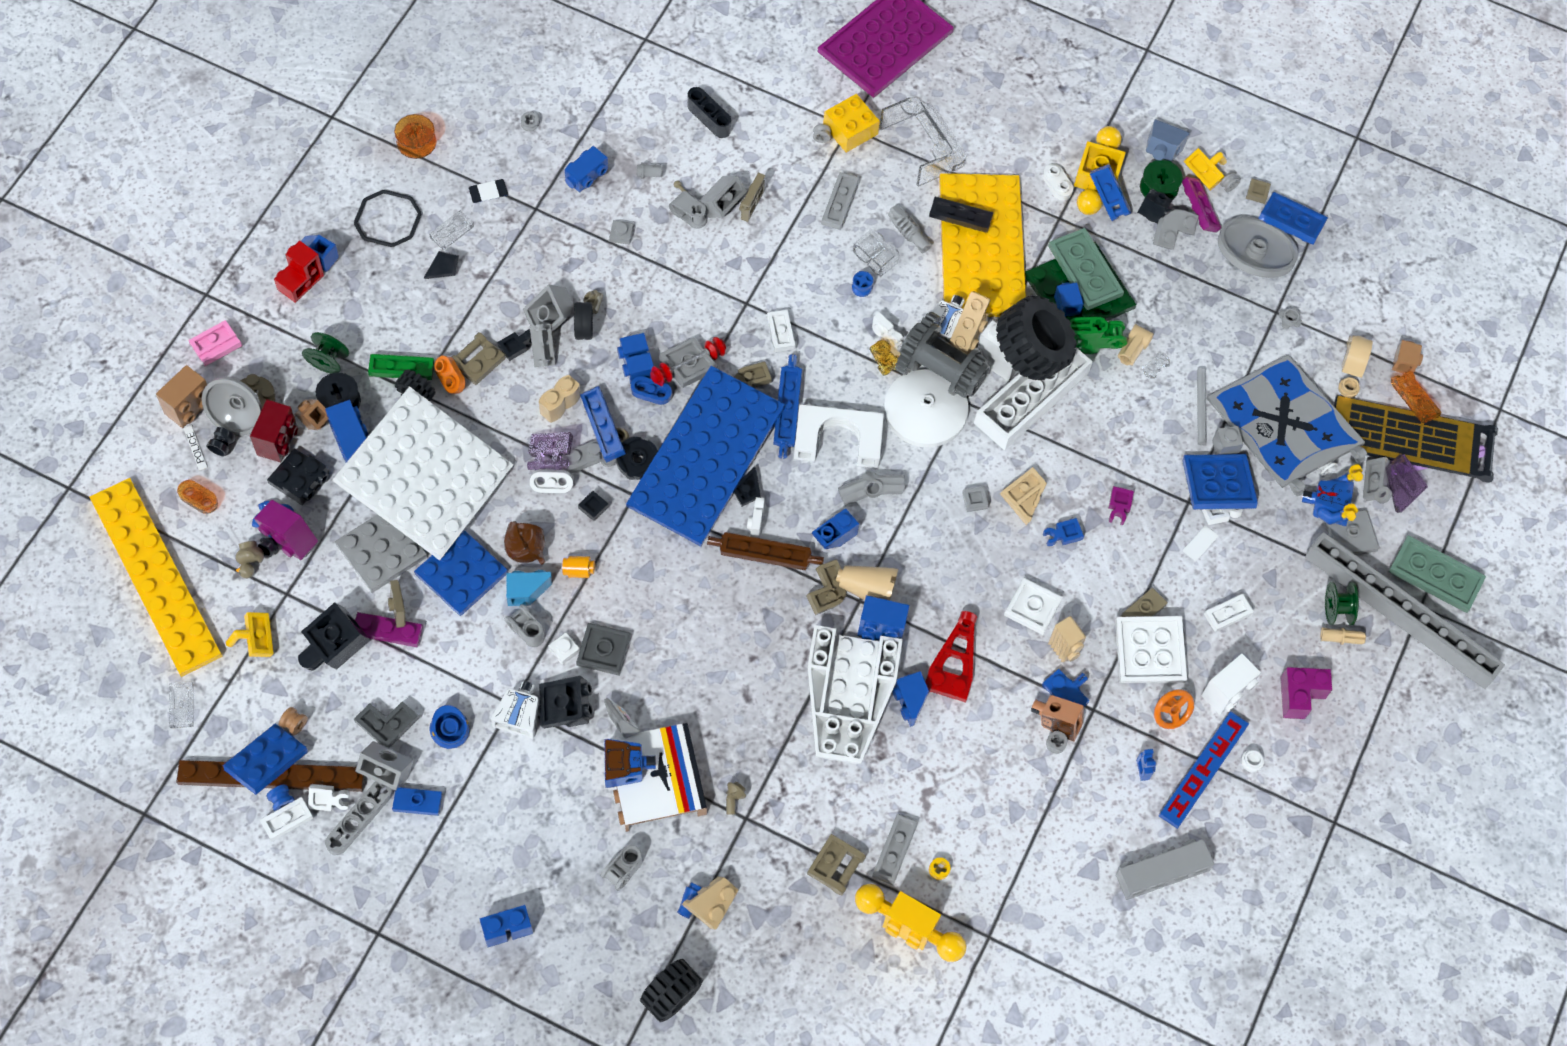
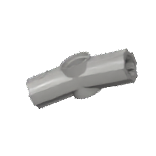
M866 472L860 479L838 487V491L843 504L846 506L866 497L876 498L880 495L902 494L905 489L903 475H876L873 472ZM875 483L872 487H868L869 484Z

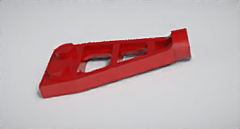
M961 611L958 623L929 668L925 683L930 692L966 703L973 680L976 614L969 611ZM957 637L967 641L965 653L951 649ZM949 657L962 661L961 675L943 671L942 667Z

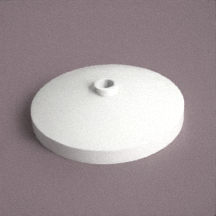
M929 369L911 371L907 375L903 374L897 378L888 389L884 403L885 419L893 433L911 445L918 447L941 446L956 438L964 428L968 416L967 397L963 398L958 394L955 396L949 394L948 390L951 382Z

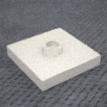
M1023 578L1004 616L1044 635L1063 597Z

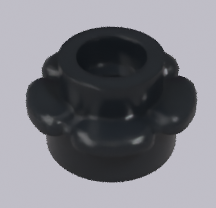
M273 538L260 539L258 547L263 550L264 556L272 557L273 554H277L279 551L278 543Z

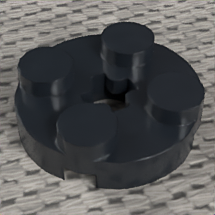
M631 437L622 442L626 454L616 458V464L620 472L627 479L641 480L658 450L649 440L641 439V437ZM634 454L643 457L640 463L632 460Z

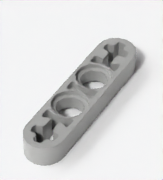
M375 781L325 840L327 850L333 855L344 853L391 799L393 789L386 786L387 793H381L377 797L379 794L378 788L383 789L385 785ZM371 795H373L374 798L377 797L379 801L378 804L373 798L370 797ZM364 803H371L374 806L373 810L368 814L361 812V807ZM351 820L357 821V829L354 831L346 830L347 822ZM341 830L346 836L349 837L348 839H346L345 836L342 837L340 833ZM341 838V846L332 848L331 842L333 840L338 841Z

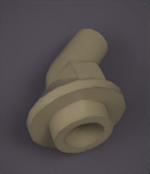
M736 781L734 783L728 782L727 815L736 814L735 799L746 798L745 788Z

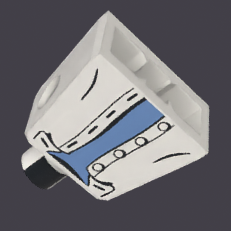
M953 295L950 303L940 301L933 310V313L941 317L939 337L948 343L963 311L961 307L965 300L958 295Z
M523 681L519 691L508 689L492 715V726L533 739L540 705L539 698L532 695L535 685Z

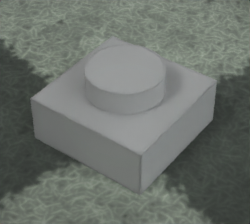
M613 220L609 242L630 245L633 223Z
M984 486L963 489L962 494L967 512L988 509L989 505Z

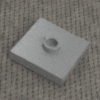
M1367 510L1355 513V520H1348L1347 526L1336 523L1329 525L1325 522L1329 536L1354 555L1378 551L1379 546Z

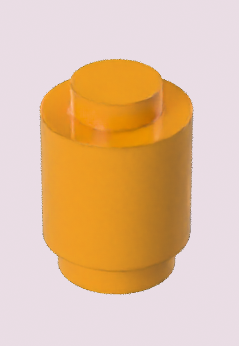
M569 556L568 558H563V575H568L569 578H590V575L595 572V561H591L590 556Z

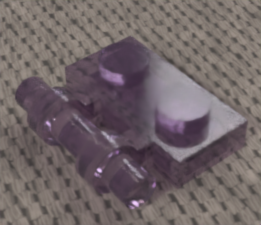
M570 432L531 434L528 454L531 457H535V459L527 463L528 470H562V468H569V460H562V455H570L573 435ZM545 456H552V460L544 461Z

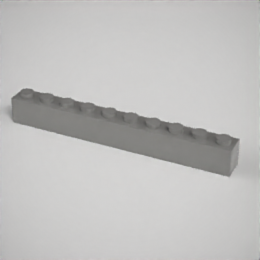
M1324 532L1306 554L1305 558L1344 587L1347 588L1350 582H1354L1359 598L1483 689H1486L1505 666L1503 662Z

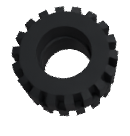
M684 959L676 960L658 974L646 987L641 995L640 1002L659 1022L666 1021L691 1000L700 989L703 979Z

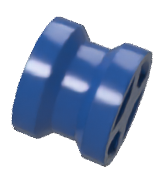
M859 271L854 275L852 291L855 295L866 297L871 293L873 285L872 275L866 271Z
M287 785L277 786L266 795L267 799L273 803L272 808L274 812L295 801L294 797L289 795Z

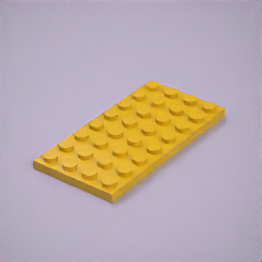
M940 173V198L993 212L988 233L941 220L943 301L950 303L953 295H958L965 300L961 307L964 309L970 293L975 291L990 299L985 312L988 314V317H1000L1006 309L1026 297L1019 175Z

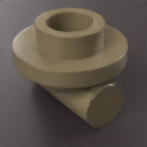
M593 290L584 296V302H592L593 314L598 313L603 294Z

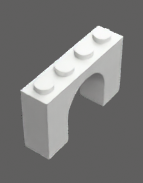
M799 404L794 459L815 461L817 439L820 433L829 427L841 426L851 430L858 439L857 466L878 468L884 414L877 411H857L853 408L837 409L833 406L819 407L813 404Z

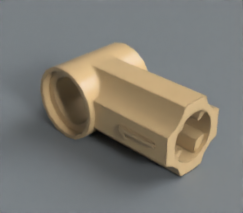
M1135 324L1127 337V345L1122 347L1118 354L1121 363L1133 366L1142 350L1148 347L1154 334Z

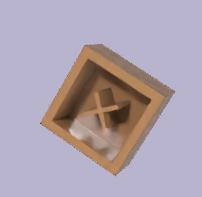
M188 365L184 366L156 393L164 414L182 429L187 424L192 423L196 415L204 410L202 393L207 383L202 376Z

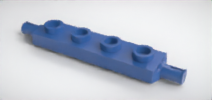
M792 354L788 356V366L781 367L778 401L785 404V408L775 423L773 445L779 446L778 457L781 459L782 452L784 451L783 459H786L788 447H794L802 369L796 367V355H794L792 362Z

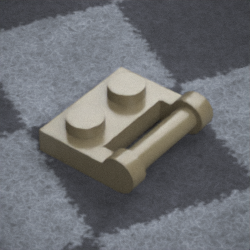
M480 332L474 336V340L456 356H452L461 373L475 385L480 383L506 359L505 354L490 343ZM478 346H482L483 349L465 365L462 363Z
M831 834L809 868L807 875L842 896L846 891L845 886L858 865L863 863L866 855ZM846 854H848L852 859L837 882L832 877Z

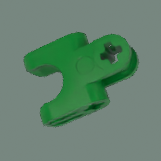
M1075 317L1070 320L1071 329H1074L1076 348L1083 354H1094L1099 352L1101 348L1119 349L1127 345V338L1123 336L1125 323L1122 321L1107 322L1102 317Z

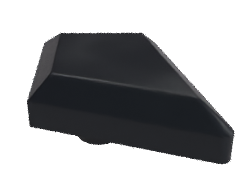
M438 251L424 275V279L455 276L459 255Z
M755 467L741 479L734 491L741 507L755 501L756 497L761 498Z

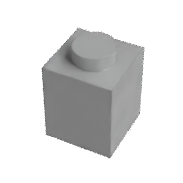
M1238 426L1217 429L1212 440L1216 455L1239 454L1243 446Z

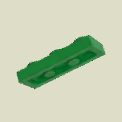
M370 354L368 375L370 377L399 378L405 370L409 369L415 371L416 374L419 373L422 378L432 380L434 358Z

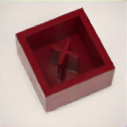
M266 399L250 434V439L257 456L281 463L283 457L288 455L290 442L298 433V426L291 407Z

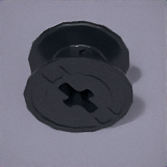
M336 372L323 377L317 384L316 398L325 408L350 400L352 406H357L359 409L361 398L357 383L353 377L346 373ZM339 393L341 399H337L335 394Z

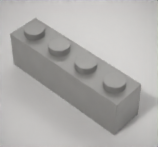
M1195 839L1184 842L1183 846L1177 849L1174 846L1168 847L1162 851V854L1157 856L1148 854L1137 863L1133 864V861H1128L1120 865L1116 878L1125 899L1129 900L1210 871L1215 864L1204 840L1196 842Z

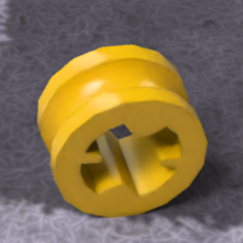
M942 857L934 859L929 866V873L936 880L945 879L951 870L950 863ZM934 865H944L943 870L946 869V872L936 873L937 868H934Z

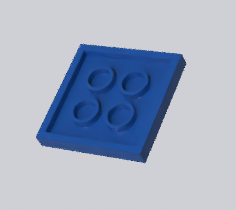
M1246 454L1183 456L1182 461L1193 510L1257 508L1258 501Z
M463 530L441 560L431 555L414 570V573L461 617L502 580L506 573H508V570Z

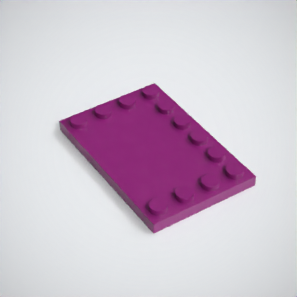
M875 0L818 47L817 52L871 97L875 98L953 33L954 27L920 0Z

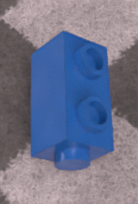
M595 146L583 151L577 160L570 162L566 166V184L570 188L576 189L579 193L585 188H589L595 179L607 172L608 157Z

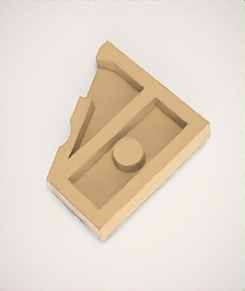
M1032 467L1005 488L1000 495L1027 525L1032 519L1034 510L1047 483Z
M718 876L710 882L709 886L700 889L697 892V896L691 900H685L682 905L710 929L716 930L735 898L738 889L724 877Z

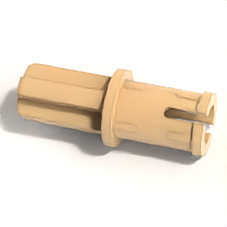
M1322 627L1320 641L1338 642L1340 645L1344 643L1364 644L1366 634L1360 631L1345 630V628L1329 629Z

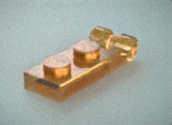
M1412 371L1405 372L1403 376L1397 375L1391 378L1393 388L1421 423L1440 417L1441 410L1415 380V375Z

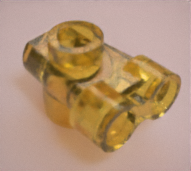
M877 341L869 348L879 365L877 368L883 376L889 374L892 370H896L895 367L899 356L894 355L890 351L891 346L887 341Z

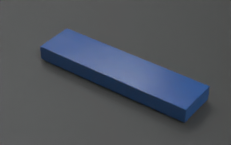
M597 386L580 394L606 463L625 455L624 447L601 388Z

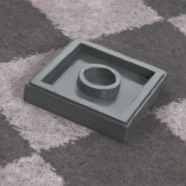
M588 623L576 666L620 676L631 633Z

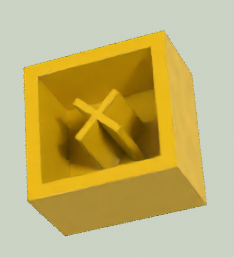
M857 93L824 111L823 125L831 128V136L846 153L878 135L880 120Z

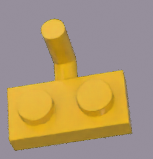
M1198 148L1183 161L1210 191L1225 177L1215 166L1218 162L1220 165L1227 163V159L1222 152L1216 153L1209 160Z
M247 612L244 615L246 630H234L226 640V646L233 647L239 639H247L249 657H271L274 652L269 613Z

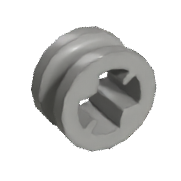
M526 112L521 116V127L525 131L530 132L538 128L539 118L537 114ZM529 119V121H531V119H532V120H533V124H530V122H529V124H527V123H526V120Z
M820 124L814 127L813 139L816 142L826 143L831 139V128L829 126Z
M1235 173L1228 174L1220 182L1221 187H1225L1226 192L1232 191L1240 183V179L1235 178Z
M1060 731L1052 732L1046 741L1047 749L1055 754L1063 752L1067 746V737ZM1054 738H1058V742H1062L1059 747L1052 743Z

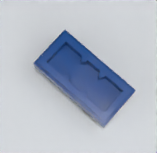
M398 788L395 790L392 810L393 812L439 816L442 792Z

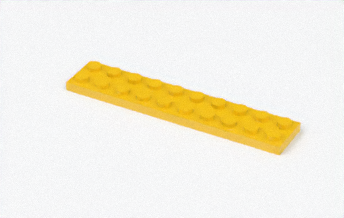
M131 479L123 480L89 496L180 676L183 677L223 657Z

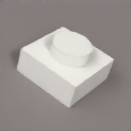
M564 633L548 645L549 650L562 665L580 651V648L567 633Z

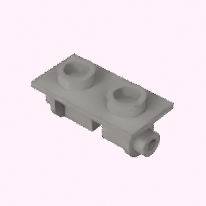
M551 323L531 325L530 334L534 367L555 365Z

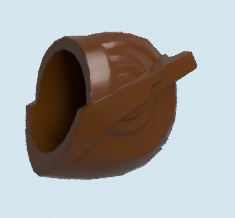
M510 522L504 537V549L508 557L519 563H529L538 560L543 565L546 562L543 556L545 546L543 529L530 523Z

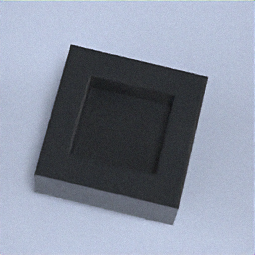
M594 491L578 504V509L593 521L609 508V503Z

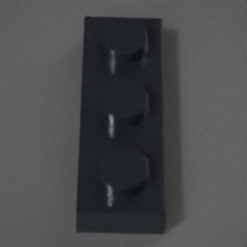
M935 196L929 217L988 233L993 212Z

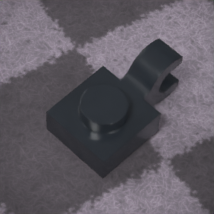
M530 329L520 336L514 332L497 342L498 347L509 361L526 352L525 345H532Z

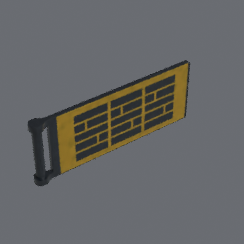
M1336 395L1334 407L1365 441L1364 445L1360 447L1366 450L1368 456L1386 457L1392 461L1477 478L1486 483L1493 481L1494 473L1492 472L1495 436L1498 435L1497 426L1479 425ZM1481 433L1487 436L1483 471H1477Z

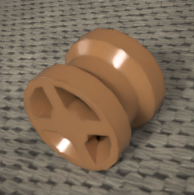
M289 707L282 714L279 726L288 728L292 735H297L304 728L308 717L297 713L294 707Z

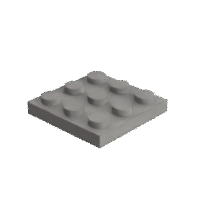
M378 514L335 541L336 546L371 593L427 558V554L420 545Z

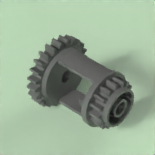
M933 312L927 313L925 318L923 317L920 323L915 324L906 336L900 348L901 355L897 359L896 370L907 375L911 370L916 371L923 365L951 382L948 390L949 394L953 396L958 394L963 398H966L968 395L972 397L980 388L990 370V366L987 365L988 359L983 357L981 350L974 348L967 355L939 337L941 317Z

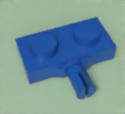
M1058 669L1042 683V686L1053 696L1083 705L1084 707L1090 701L1079 688L1088 680L1084 673H1081L1072 681Z

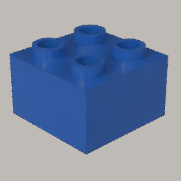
M866 595L857 636L873 641H879L880 636L902 639L910 605Z

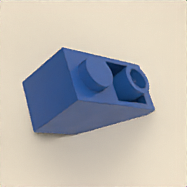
M309 235L301 240V242L318 253L322 270L325 272L339 258L336 244L321 235Z
M845 508L812 531V535L824 549L841 547L858 534L859 523Z
M921 671L898 678L892 691L895 700L900 701L902 706L900 708L901 715L904 721H908L910 727L915 725L929 692Z

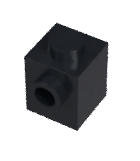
M1151 189L1144 198L1137 213L1146 217L1149 221L1158 224L1159 219L1172 210L1169 206L1173 200L1164 193Z

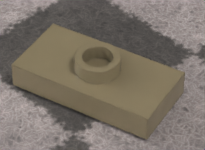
M391 580L388 607L389 611L394 613L397 628L404 627L405 608L399 581Z
M1151 588L1124 611L1121 617H1154L1168 602L1154 588Z

